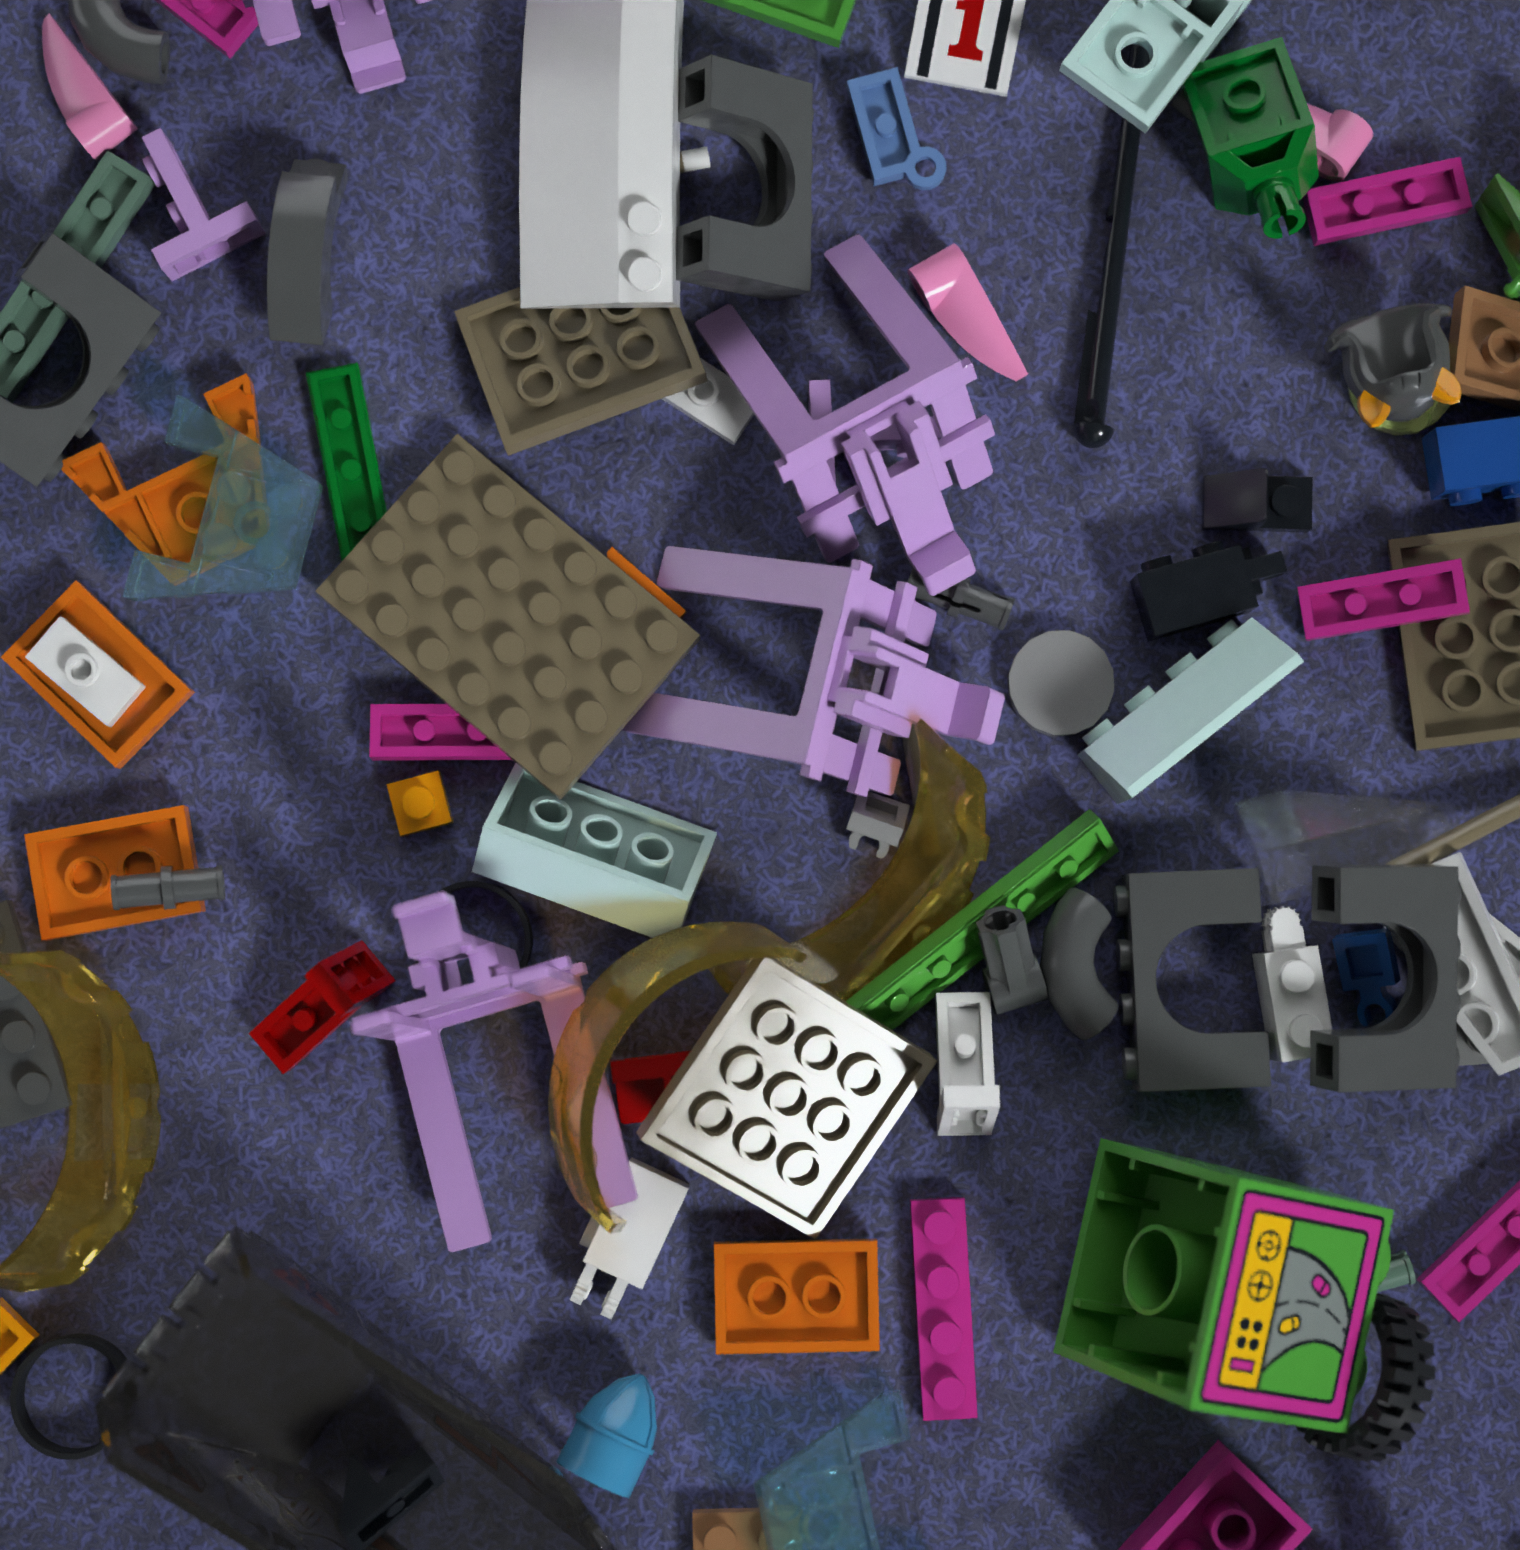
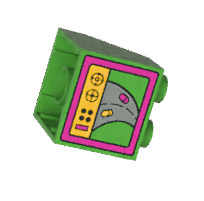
M1100 1138L1053 1353L1189 1410L1347 1433L1354 1398L1363 1387L1367 1375L1365 1346L1378 1286L1385 1279L1390 1266L1391 1250L1388 1238L1394 1210L1297 1183Z

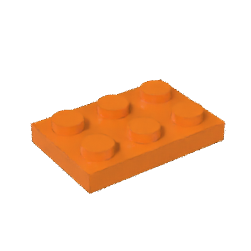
M77 580L1 656L18 675L118 769H121L195 693ZM59 616L67 619L146 686L112 728L102 723L25 658Z
M175 806L24 834L42 941L206 912L204 900L176 903V909H164L163 904L114 910L112 904L111 875L124 876L160 872L162 866H173V871L199 869L188 806Z
M876 1238L714 1242L716 1354L880 1351L878 1248Z

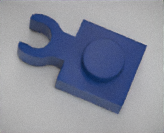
M1387 928L1337 934L1332 941L1343 991L1359 990L1361 1000L1358 1004L1357 1015L1360 1023L1363 1026H1368L1372 1021L1371 1004L1380 1005L1386 1013V1018H1388L1397 1008V1004L1393 996L1388 993L1386 986L1396 985L1401 980L1391 931Z

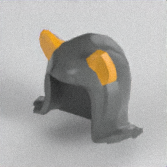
M1415 303L1374 312L1370 316L1364 315L1357 320L1353 319L1343 323L1328 336L1323 347L1326 353L1337 349L1341 350L1344 379L1351 392L1358 399L1357 408L1361 419L1370 428L1379 427L1385 420L1408 422L1416 419L1432 407L1434 401L1448 405L1460 402L1461 386L1454 374L1450 372L1449 343L1439 325L1441 317H1450L1452 313L1450 306L1445 304Z

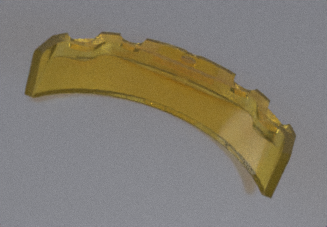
M922 719L914 726L920 756V781L915 809L906 834L889 865L872 887L836 919L799 940L764 951L844 1001H847L970 904L974 896L970 887L977 872L979 862L986 861L990 836L985 832L986 806L984 793H988L983 774ZM757 952L741 955H710L704 964L723 990L729 995Z
M731 921L708 922L678 928L658 935L630 950L608 967L589 987L583 1003L573 1010L559 1040L551 1069L548 1094L550 1133L560 1170L573 1197L607 1232H621L627 1223L626 1220L606 1207L596 1175L597 1153L592 1144V1127L597 1093L614 1049L633 1021L648 1005L672 986L700 971L727 962L751 958L793 959L802 965L807 955L763 925Z
M61 950L0 952V976L15 986L28 999L45 1022L53 1037L63 1064L67 1088L73 1104L69 1106V1130L65 1157L51 1198L39 1220L24 1241L0 1264V1289L15 1292H27L71 1284L89 1270L86 1266L104 1249L116 1232L125 1230L135 1214L138 1206L133 1205L140 1190L145 1173L153 1171L160 1137L161 1115L157 1108L160 1085L157 1068L149 1042L142 1041L137 1027L129 1015L133 1011L118 990H111L96 974L79 963L80 959Z

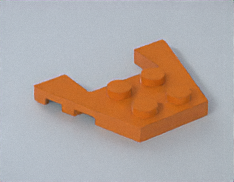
M247 373L203 393L226 443L136 487L127 490L107 446L102 442L62 460L63 467L61 470L74 481L88 498L174 586L189 581L272 541L254 384Z

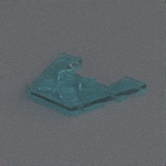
M177 395L164 441L169 446L218 458L190 562L186 563L135 550L122 597L131 601H148V599L188 598L195 597V595L219 593L229 595L295 590L323 486L315 479L186 397Z
M885 1390L754 1483L768 1550H880L860 1454L911 1439L901 1390Z

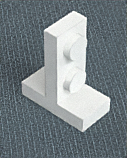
M990 992L936 993L935 1014L939 1087L937 1136L991 1135L1000 1109L999 1085H995Z

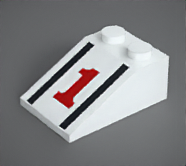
M918 0L904 78L1007 97L1026 0Z

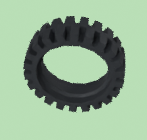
M1376 1294L1371 1323L1375 1327L1381 1345V1374L1375 1396L1364 1415L1348 1427L1347 1433L1295 1426L1298 1432L1305 1434L1303 1439L1310 1445L1340 1457L1371 1462V1460L1382 1461L1387 1459L1386 1454H1397L1402 1450L1400 1441L1410 1442L1416 1433L1411 1423L1422 1425L1427 1413L1419 1407L1421 1401L1431 1403L1433 1390L1425 1388L1426 1380L1435 1379V1366L1426 1363L1427 1359L1435 1356L1433 1344L1424 1341L1430 1333L1426 1324L1418 1322L1421 1316L1416 1310L1409 1308L1408 1304L1383 1294Z

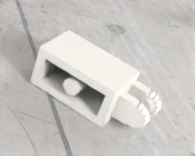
M1280 906L1279 909L1273 907L1272 910L1267 909L1268 912L1263 913L1264 917L1262 925H1260L1263 927L1261 933L1265 952L1252 954L1264 1029L1268 1031L1270 1060L1288 1062L1310 1058V1031L1332 1030L1318 945L1306 946L1303 926L1300 925L1302 919H1299L1300 914H1297L1295 909H1290L1289 906L1286 908Z
M631 1157L629 1163L638 1198L633 1202L608 1208L603 1218L592 1215L579 1242L580 1245L588 1248L582 1261L586 1265L570 1298V1301L581 1305L583 1300L587 1299L593 1286L592 1280L597 1269L616 1277L617 1279L612 1290L607 1292L601 1305L602 1312L600 1315L611 1320L628 1283L643 1289L690 1184Z

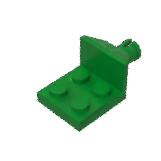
M1279 37L1205 60L1203 63L1199 62L1183 83L1182 88L1208 161L1215 208L1247 216L1259 213L1264 234L1270 238H1283L1277 220L1280 217L1284 219L1289 236L1296 233L1303 227L1306 221L1305 213L1298 201L1305 196L1318 180L1319 173L1314 121L1283 38Z

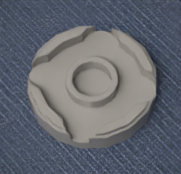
M1071 630L1047 631L1030 639L1014 656L1007 675L1009 698L1016 715L1032 730L1051 737L1074 735L1092 727L1108 710L1114 693V671L1105 651L1090 637Z

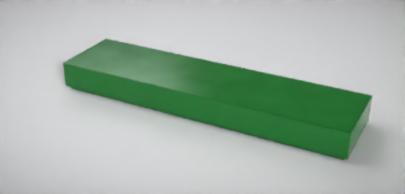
M358 362L306 372L342 561L388 511L361 369Z

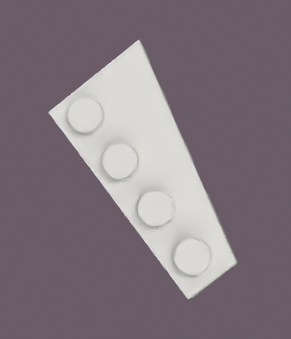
M1458 852L1432 863L1433 865L1457 866L1458 881L1461 886V901L1458 905V937L1461 943V953L1457 961V991L1460 996V1010L1457 1015V1023L1498 1076L1520 1068V980L1461 852ZM1391 932L1393 942L1400 950H1403L1400 942Z

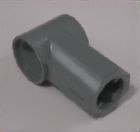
M1002 905L986 910L985 915L976 922L986 964V968L982 969V976L986 990H991V1006L995 1015L1048 1000L1044 977L1035 954L1032 953L1027 925L1021 909H1011Z

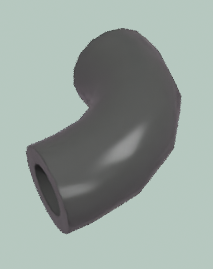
M68 0L69 20L85 50L115 74L147 84L164 85L166 83L170 60V41L166 31L135 25L126 17L120 0Z
M1069 888L1058 901L1043 931L1040 968L1046 984L1049 1002L1066 1027L1078 1039L1084 1041L1100 1033L1111 1022L1118 1009V1002L1106 991L1099 981L1094 965L1095 947L1102 933L1110 924L1111 915L1095 897L1080 889Z

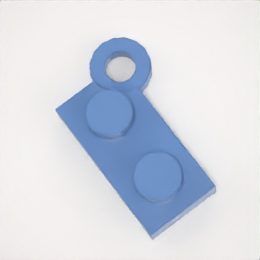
M898 67L847 80L846 90L873 186L901 180L905 176L908 183L916 189L931 190L938 187L943 181L947 170L946 161L937 149L929 146L920 147ZM921 160L931 161L935 166V172L929 177L920 176L915 170V165Z

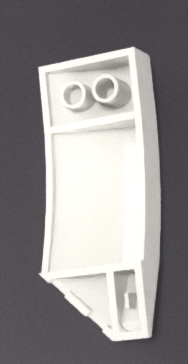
M527 0L523 39L519 144L520 308L680 307V281L676 280L677 227L680 226V122H678L679 69L682 68L684 0Z

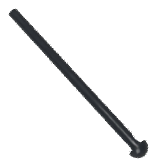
M1131 45L1128 66L1132 68L1147 66L1150 57L1146 49L1139 45ZM1123 117L1121 118L1112 198L1105 219L1107 222H1113L1112 231L1104 256L1097 313L1088 310L1073 433L1076 440L1087 448L1104 446L1109 442L1114 432L1112 427L1104 424L1141 134L1140 129Z

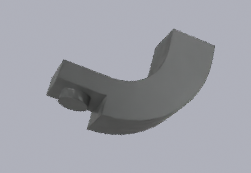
M294 159L290 172L282 171L272 213L267 262V314L270 340L323 345L332 317L330 279L332 239L336 217L347 186V164L329 163L322 159Z

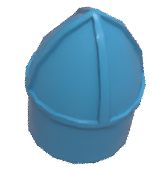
M640 1373L617 1379L592 1396L581 1412L577 1411L575 1415L577 1422L556 1461L560 1466L579 1477L626 1498H630L649 1455L652 1456L655 1451L653 1449L657 1431L655 1397L646 1376Z

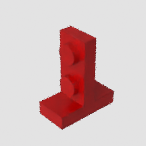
M362 940L318 962L304 975L307 980L249 1032V1035L282 1074L292 1070L365 1003L381 995L396 982L394 977Z

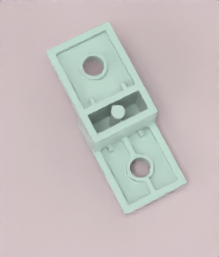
M1109 0L1061 63L1059 71L1146 134L1199 62L1203 63V61L1210 57L1252 0ZM1128 45L1142 46L1149 54L1150 63L1143 68L1129 67L1121 57V50Z

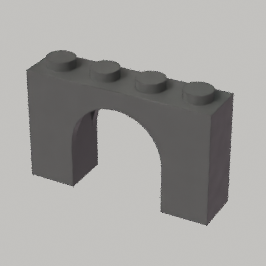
M709 55L679 69L678 122L720 132L738 141L750 154L757 167L761 180L762 202L758 217L753 225L709 215L677 227V281L770 301H782L811 292L813 83L715 55Z
M45 233L14 276L62 310L71 319L78 330L82 342V366L76 381L70 389L59 398L46 404L33 406L19 405L9 402L0 396V462L36 487L42 479L51 482L63 467L62 460L67 458L62 451L74 435L81 439L89 431L98 416V413L93 410L94 406L104 392L111 396L118 390L129 373L124 364L135 349L142 353L151 344L160 329L154 323L161 314L160 311L53 233Z
M1433 864L1312 865V920L1338 924L1379 923L1385 926L1395 935L1404 950L1408 976L1406 989L1399 1005L1388 1018L1379 1024L1362 1029L1310 1031L1311 1086L1335 1092L1456 1088V1070L1460 1062V1054L1457 1047V1015L1460 1010V996L1457 991V961L1461 953V943L1458 937V905L1462 894L1458 881L1457 866Z
M1259 868L1128 873L1121 875L1122 885H1115L1113 888V907L1115 917L1124 918L1125 939H1117L1116 941L1117 969L1119 972H1126L1127 993L1119 994L1121 1026H1129L1130 1047L1122 1048L1121 1054L1124 1080H1132V1088L1138 1092L1271 1087L1268 1031L1206 1033L1192 1031L1179 1024L1169 1015L1160 1000L1156 984L1157 966L1163 951L1177 935L1185 930L1200 925L1262 922Z

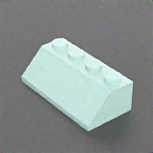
M1251 617L1239 627L1231 619L1207 638L1213 647L1199 659H1196L1189 652L1165 671L1171 681L1155 693L1148 685L1127 701L1124 706L1130 713L1114 726L1106 718L1083 736L1082 739L1088 747L1081 751L1078 756L1118 805L1136 796L1302 664L1304 660L1296 651Z
M515 763L483 825L472 872L675 946L691 907L717 832L580 782H576L566 795L559 800Z

